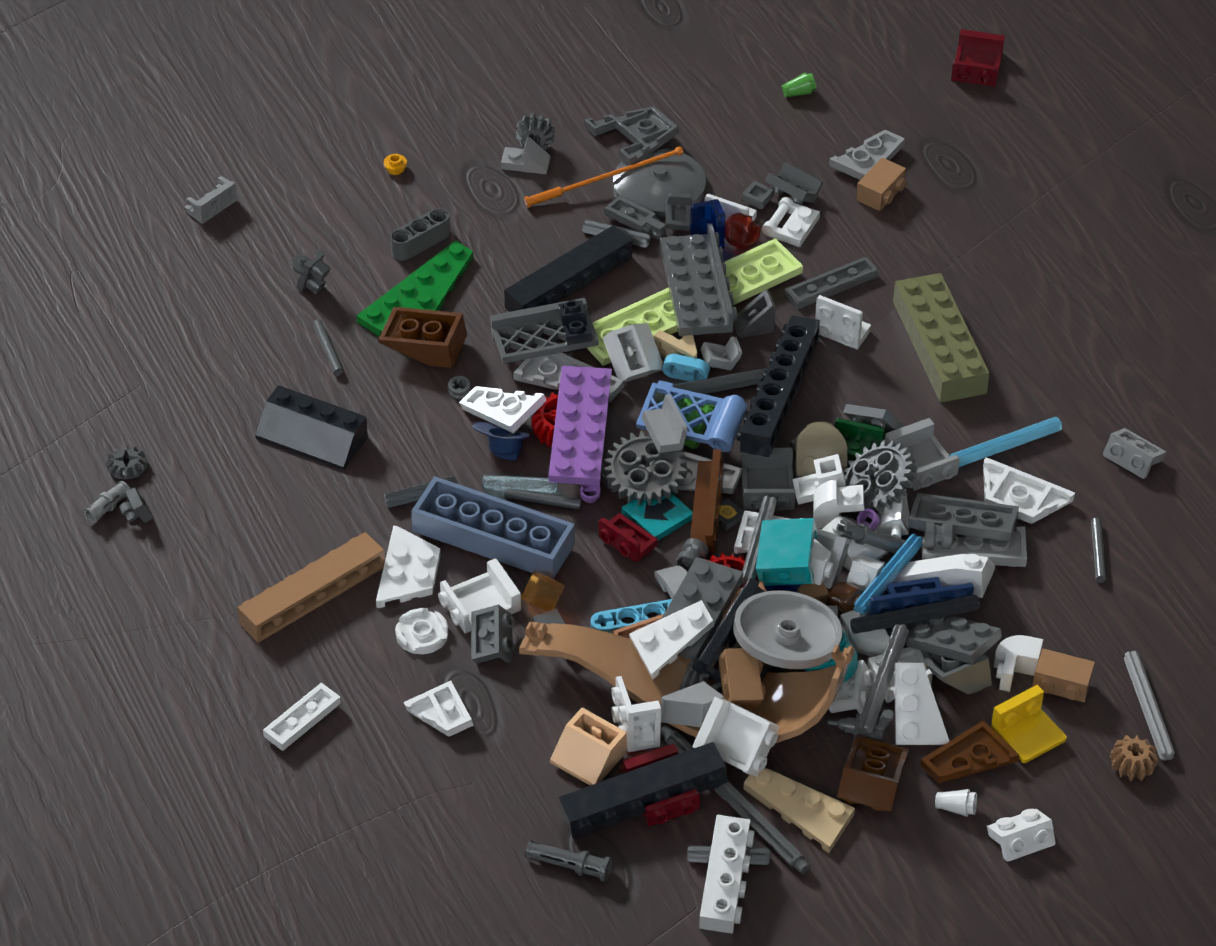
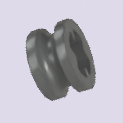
M455 376L448 382V392L452 398L463 399L471 391L470 381L464 376Z

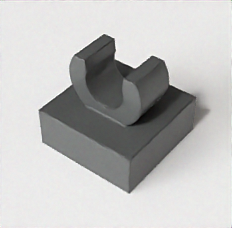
M134 487L127 491L126 494L129 501L119 506L127 520L132 522L139 516L146 523L153 519L146 501Z

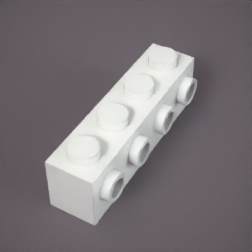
M723 815L716 816L700 911L699 929L733 934L734 924H740L742 907L737 906L738 899L744 898L746 881L741 880L743 872L748 873L750 856L746 855L747 847L752 848L754 831L749 830L750 819Z

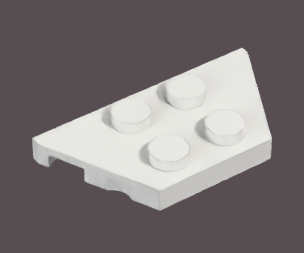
M987 457L984 459L985 502L1019 506L1018 519L1032 524L1074 501L1075 492Z
M393 526L376 598V607H385V602L399 599L401 603L409 601L414 597L421 598L432 595L441 557V549L398 526Z

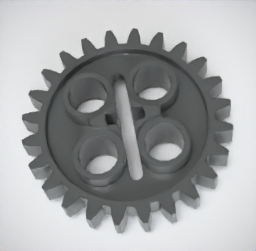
M640 431L639 437H635L633 433H630V440L621 437V445L613 444V451L608 450V458L605 459L604 473L607 485H611L612 492L618 491L620 499L627 495L628 503H631L633 499H637L638 505H641L642 501L646 500L648 505L651 506L652 499H656L660 504L662 496L671 499V491L678 493V486H683L684 478L687 477V460H685L684 451L659 453L650 434L645 436L643 431Z
M882 441L880 447L873 443L871 450L864 447L862 455L856 453L855 457L857 459L855 461H848L850 468L843 469L846 475L844 476L846 486L863 485L864 509L877 510L880 514H882L883 508L886 506L891 510L893 502L899 504V497L901 495H908L905 489L913 488L910 480L917 478L913 473L917 470L914 464L916 460L906 447L904 448L901 443L896 445L894 441H891L888 445L885 441Z

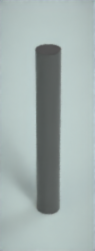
M317 319L313 322V327L334 375L339 376L343 373L342 366L322 321Z
M508 488L505 490L506 499L578 510L581 508L582 500Z
M1093 518L1091 520L1095 576L1097 582L1103 583L1106 581L1102 525L1100 518Z

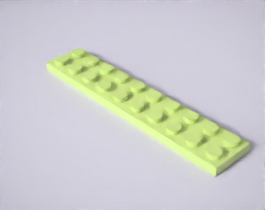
M776 238L725 261V277H729L730 291L728 292L733 293V305L803 273V265ZM669 288L593 322L599 345L587 347V349L604 366L611 363L603 338L613 330L632 324L648 323L653 338L659 330L669 335L677 332L678 329Z

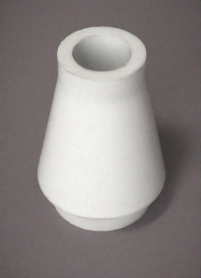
M970 789L936 793V809H943L966 817L969 814L975 815L977 807L976 792H970Z

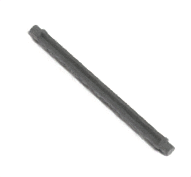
M664 725L660 729V734L665 738V742L668 745L675 743L679 754L694 749L677 730H673L669 725ZM728 781L713 789L743 819H750V826L793 869L796 868L801 874H805L810 869V865L804 860L805 857Z

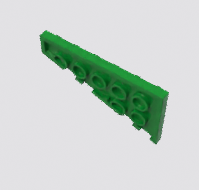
M455 240L356 315L357 323L380 337L394 307L440 311L446 301L447 294L452 292L456 280L463 275L472 261L473 251Z

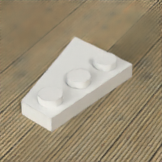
M701 600L629 635L653 680L660 674L659 671L667 663L671 664L678 658L677 655L687 646H692L714 626V622Z
M895 663V745H945L949 742V738L924 664Z

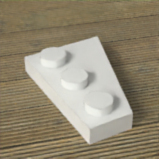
M476 386L459 403L463 410L514 433L547 400L542 393H535L534 396L525 395L523 391H515L514 394L503 393L502 389Z

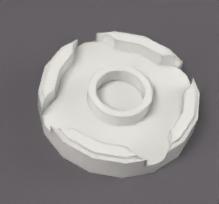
M426 608L410 610L399 618L398 624H396V639L398 644L410 653L422 655L433 653L440 649L447 641V621L439 612L435 611L433 613Z

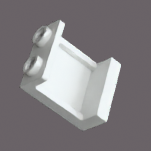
M496 558L487 562V573L453 587H450L446 580L440 582L441 592L438 593L439 601L444 608L447 607L449 609L454 624L459 625L464 633L471 631V612L498 604L511 614L521 610V593Z
M714 697L692 747L697 748L714 742L723 761L743 770V772L758 777L759 772H762L767 764L766 757L770 748L777 742L780 726L727 700Z

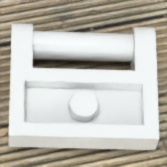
M783 197L778 204L779 208L770 221L765 222L762 226V232L771 238L800 247L819 220L820 212L796 204L789 197ZM786 213L792 214L782 229L777 227Z

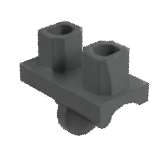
M320 250L316 252L315 258L312 260L302 254L292 259V269L300 274L296 288L301 292L308 288L314 294H317L325 287L326 281L324 278L329 274L331 268L322 261L324 253Z

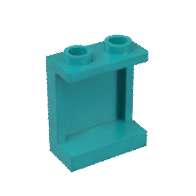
M814 518L762 520L756 572L759 582L763 581L764 586L813 584L814 575L811 568L814 539L818 538Z

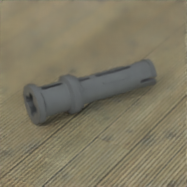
M532 840L529 841L525 857L528 859L531 858L573 869L579 876L586 874L598 877L602 882L607 881L612 867L611 857L604 859L592 856L588 851L575 853Z

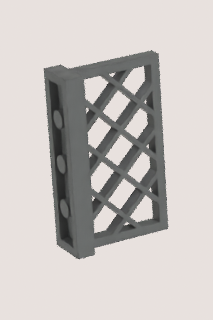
M580 298L575 299V301H583L587 323L591 332V342L567 345V342L561 344L554 343L557 339L566 341L558 304L566 303L567 301L491 315V333L493 340L496 342L502 363L598 346V337L587 310L586 299ZM543 333L551 336L548 340L540 338ZM519 338L527 340V342L524 345L517 343L516 341ZM534 343L541 345L540 348H531ZM509 348L518 350L514 353H505Z

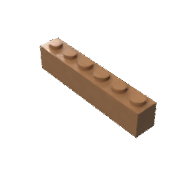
M366 532L350 539L339 548L331 550L327 555L315 562L309 563L305 568L287 576L283 581L265 589L259 595L238 606L239 624L257 643L261 642L383 569L385 564L384 549Z

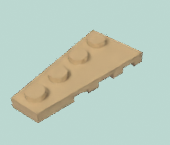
M767 768L759 772L758 777L749 775L744 782V790L769 809L774 808L782 814V819L789 824L794 823L803 830L802 834L810 840L814 838L822 844V849L830 853L855 813L854 807Z

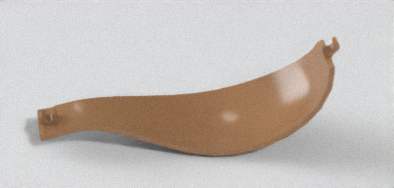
M529 622L525 629L526 635L519 647V654L562 657L575 661L601 676L615 687L616 677L622 676L628 696L639 704L659 701V704H661V697L679 691L688 664L691 661L677 655L678 658L671 664L667 663L659 671L660 674L652 680L631 639L593 628L569 624ZM835 645L831 657L836 662V665L822 670L786 673L767 672L761 682L765 685V698L757 708L745 710L780 726L776 743L801 735L820 721L837 697L845 679L848 665L854 656V648L852 646L844 648L842 653L839 650V645ZM715 664L713 668L717 669L718 665ZM710 679L708 685L712 686L715 680ZM670 724L694 737H697L701 728Z

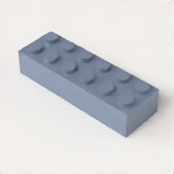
M436 476L433 477L411 511L412 531L490 559L496 558L499 562L551 580L555 578L575 545V524Z

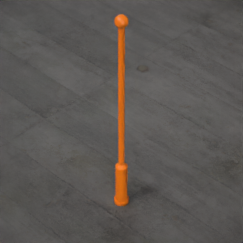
M679 146L674 151L564 188L556 187L530 197L526 196L524 197L525 205L527 208H530L532 205L562 196L564 192L673 155L681 156L684 150Z

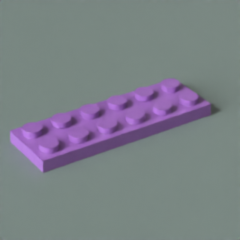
M562 366L549 468L550 483L600 486L612 369Z

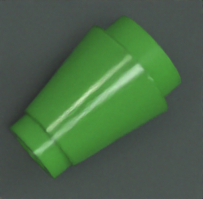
M805 72L781 85L785 98L812 94V91L817 90L812 73L806 74Z

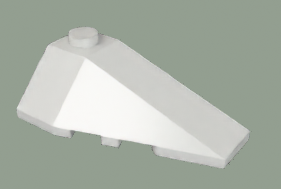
M958 554L912 561L907 563L892 583L939 577L942 587L972 583L974 586L973 595L982 598L995 570V564L989 557L976 554Z

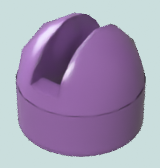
M581 485L580 496L582 500L586 503L596 502L600 497V486Z
M867 508L858 514L857 523L858 525H868V528L875 530L880 523V519L875 511ZM867 517H869L873 521L871 523H868L865 520Z

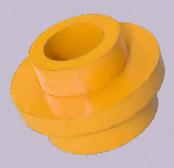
M391 154L384 159V167L392 175L403 173L407 166L406 158L400 154Z

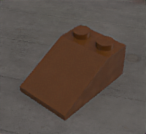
M394 307L378 341L382 345L429 366L453 368L467 337L463 313Z
M856 735L843 769L837 798H841L850 804L860 803L867 805L876 811L886 810L891 812L909 748Z

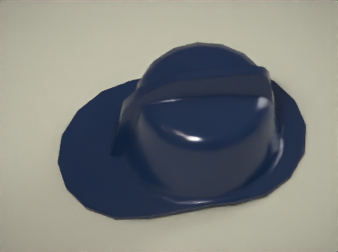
M478 422L472 425L474 430L487 436L490 452L501 459H518L523 439L529 437L528 433L519 431L512 433L493 423Z

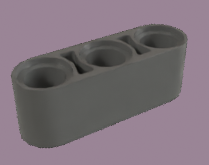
M436 208L394 230L391 233L393 258L400 261L410 259L449 237V212L442 208Z

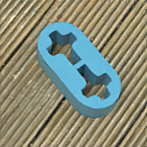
M669 354L665 358L662 371L668 377L691 382L707 379L710 366L701 359Z

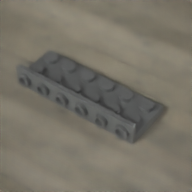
M707 224V234L704 235L695 234L660 238V249L679 336L733 332V322H737L736 307H732L733 293L728 292L730 291L729 277H725L726 264L721 262L723 260L722 247H718L719 234L714 232L713 224Z

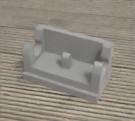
M223 176L218 177L216 180L223 185L218 184L213 191L205 194L198 201L192 197L185 199L190 204V206L184 207L185 212L200 223H205L237 201L236 186L233 181L230 182Z

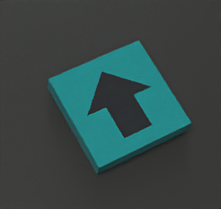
M672 493L671 499L662 496L660 504L656 499H652L651 506L648 505L646 500H643L641 505H638L637 499L622 507V514L626 518L656 537L658 541L690 522L693 512Z

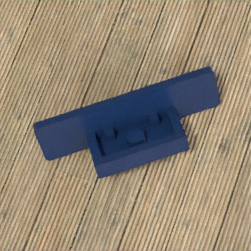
M939 577L887 584L886 591L888 595L870 598L868 614L873 615L973 595L974 586L972 583L942 587Z

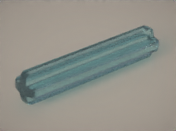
M484 475L482 479V488L493 491H505L508 488L535 493H556L558 483H550L549 478Z

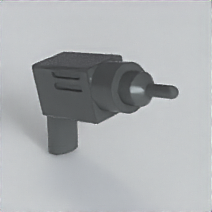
M884 710L881 716L877 717L873 731L869 735L860 734L857 729L861 714H857L856 718L847 717V719H840L839 721L828 720L827 724L837 725L839 729L845 730V733L854 734V737L860 735L882 741L883 733L894 713L891 710Z

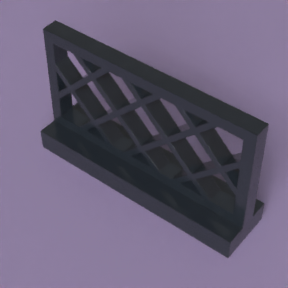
M752 577L747 581L692 669L700 674L704 671L721 682L720 672L713 668V666L719 661L718 658L723 650L730 649L728 642L736 639L735 635H733V626L738 607L749 597L766 592L758 587L760 582ZM767 663L762 667L760 673L761 682L771 667Z

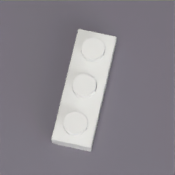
M320 683L264 728L263 735L283 751L340 705L341 698L323 683Z

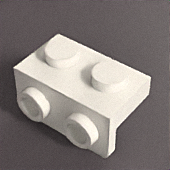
M1026 809L1017 816L1001 818L996 823L987 826L989 837L1001 845L1003 859L1006 861H1011L1055 845L1052 820L1037 809Z

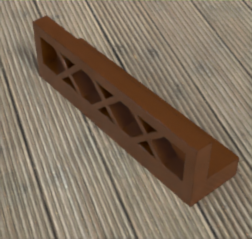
M713 449L712 461H698L690 538L699 539L708 546L709 552H716L725 467L721 449Z

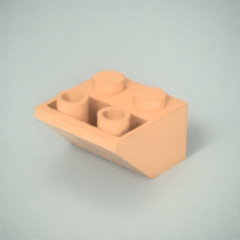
M581 708L566 724L551 756L550 763L590 786L599 783L626 754L627 732L590 711Z

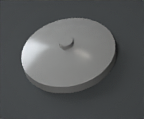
M767 591L753 595L738 607L734 619V635L740 646L756 659L776 667L806 669L819 666L832 658L831 654L834 646L839 645L840 647L842 626L835 613L822 602L801 593Z

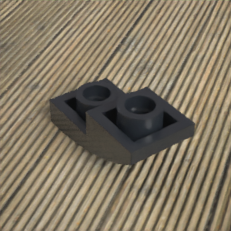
M570 300L566 303L558 304L567 345L591 342V332L587 323L583 301Z

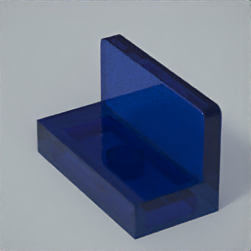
M718 199L691 205L690 235L707 234V224H713L714 232L719 234L718 247H722L723 250L726 214Z

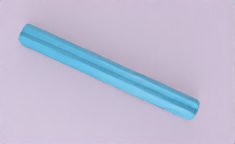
M1053 417L951 454L950 457L957 455L960 458L959 467L1061 431L1062 422L1058 417Z

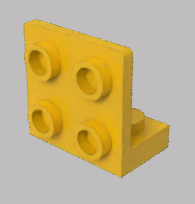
M1038 685L997 705L993 710L991 728L1019 754V759L1023 763H1027L1063 744L1067 739V736L1041 709L1044 691Z

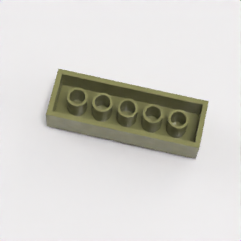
M937 273L895 281L893 303L939 402L987 394L989 371L942 274Z

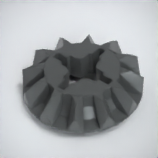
M125 446L124 450L116 448L114 454L108 455V461L106 462L107 470L116 478L132 479L145 471L147 458L144 451H139L137 447L129 449ZM124 459H129L128 467L125 466Z

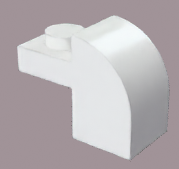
M838 454L814 460L816 474L793 479L798 505L813 501L815 490L825 482L836 480L837 487L846 486Z
M836 480L823 483L814 492L813 516L816 528H824L837 516H841L842 512L864 511L863 485L837 487Z
M1016 635L1004 639L998 645L994 668H998L996 678L1001 679L999 690L1010 692L1014 672L1034 676L1041 654L1043 639Z

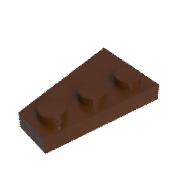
M981 721L922 758L920 766L937 783H942L1019 762V754L989 725Z

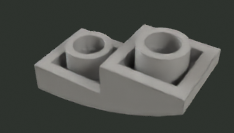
M680 565L655 571V577L663 592L668 591L671 599H673L687 574V571Z

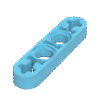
M672 599L595 613L591 617L590 628L612 634L613 630L649 619L647 617L649 613L664 614ZM631 617L635 621L631 624H626L621 619Z

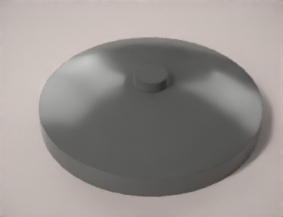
M656 149V150L653 151L651 154H649L648 156H646L645 158H643L641 161H644V160H647V159H650V158H653V157H656V156H659V155H662V154H665V153H668V152H671V151H674V150H670V149ZM684 153L681 156L673 155L613 176V192L616 198L621 196L656 213L657 218H665V204L669 193L683 192L685 194H692L691 211L702 201L706 190L704 170L697 161ZM622 160L615 170L629 165Z

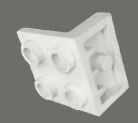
M819 295L816 300L815 319L820 320L819 335L858 350L871 332V324L862 321L863 312Z
M622 676L616 677V687L612 688V698L615 707L611 708L613 722L619 724L618 728L627 732L628 752L660 747L661 707L659 701L631 705Z

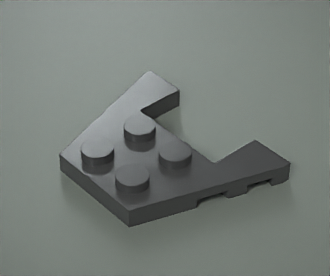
M655 107L627 111L626 116L615 117L610 114L605 115L604 120L593 121V118L584 120L585 128L594 136L617 129L634 143L619 150L620 158L628 165L638 163L678 135V126Z

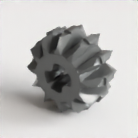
M534 113L530 117L524 115L522 121L517 123L516 139L520 140V147L525 146L527 137H530L545 150L554 141V125L551 124L550 118L544 119L543 113L540 116H536Z

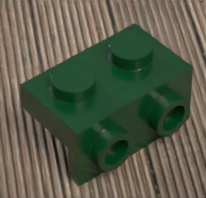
M836 418L834 427L842 433L847 445V460L855 461L857 459L855 454L859 453L862 455L864 447L871 450L873 443L880 447L881 442L884 441V428L842 418Z

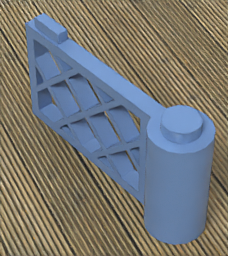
M659 380L658 384L652 383L637 420V428L647 430L642 420L643 411L662 409L663 402L656 404L654 401L656 392L667 395L671 394L688 428L685 439L709 444L714 449H721L722 452L731 451L739 426H741L748 407L742 397L731 395L723 399L674 388L673 383ZM683 398L690 399L693 404L680 410L676 402ZM706 404L716 405L714 411L705 415L700 407ZM696 409L700 417L688 423L684 415ZM704 422L707 427L705 434L694 433L692 428Z

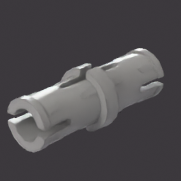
M119 481L108 492H102L98 496V500L84 509L85 517L93 523L107 511H113L117 506L116 504L127 496L126 492L130 490V487L125 482Z

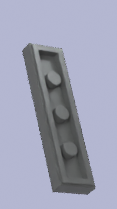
M864 257L786 288L785 296L798 310L815 303L819 295L828 298L879 277V270L867 257Z

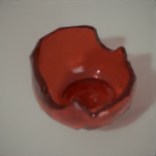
M735 213L725 220L723 234L731 246L742 249L752 246L758 241L761 227L754 224L752 216Z

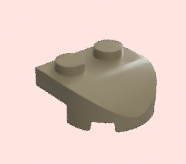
M814 422L807 425L798 434L795 440L796 476L816 474L814 460L836 454L839 455L842 470L847 468V445L842 433L832 424Z

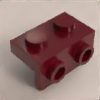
M620 513L610 521L603 517L598 521V537L604 543L610 544L619 550L623 556L629 557L636 563L657 547L658 539Z

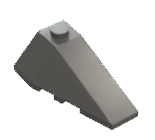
M921 650L928 669L941 681L970 695L992 685L989 658L984 654L973 664Z

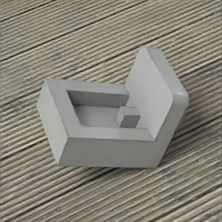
M731 337L726 346L704 342L700 348L704 361L712 368L732 370L742 356V350L736 337Z

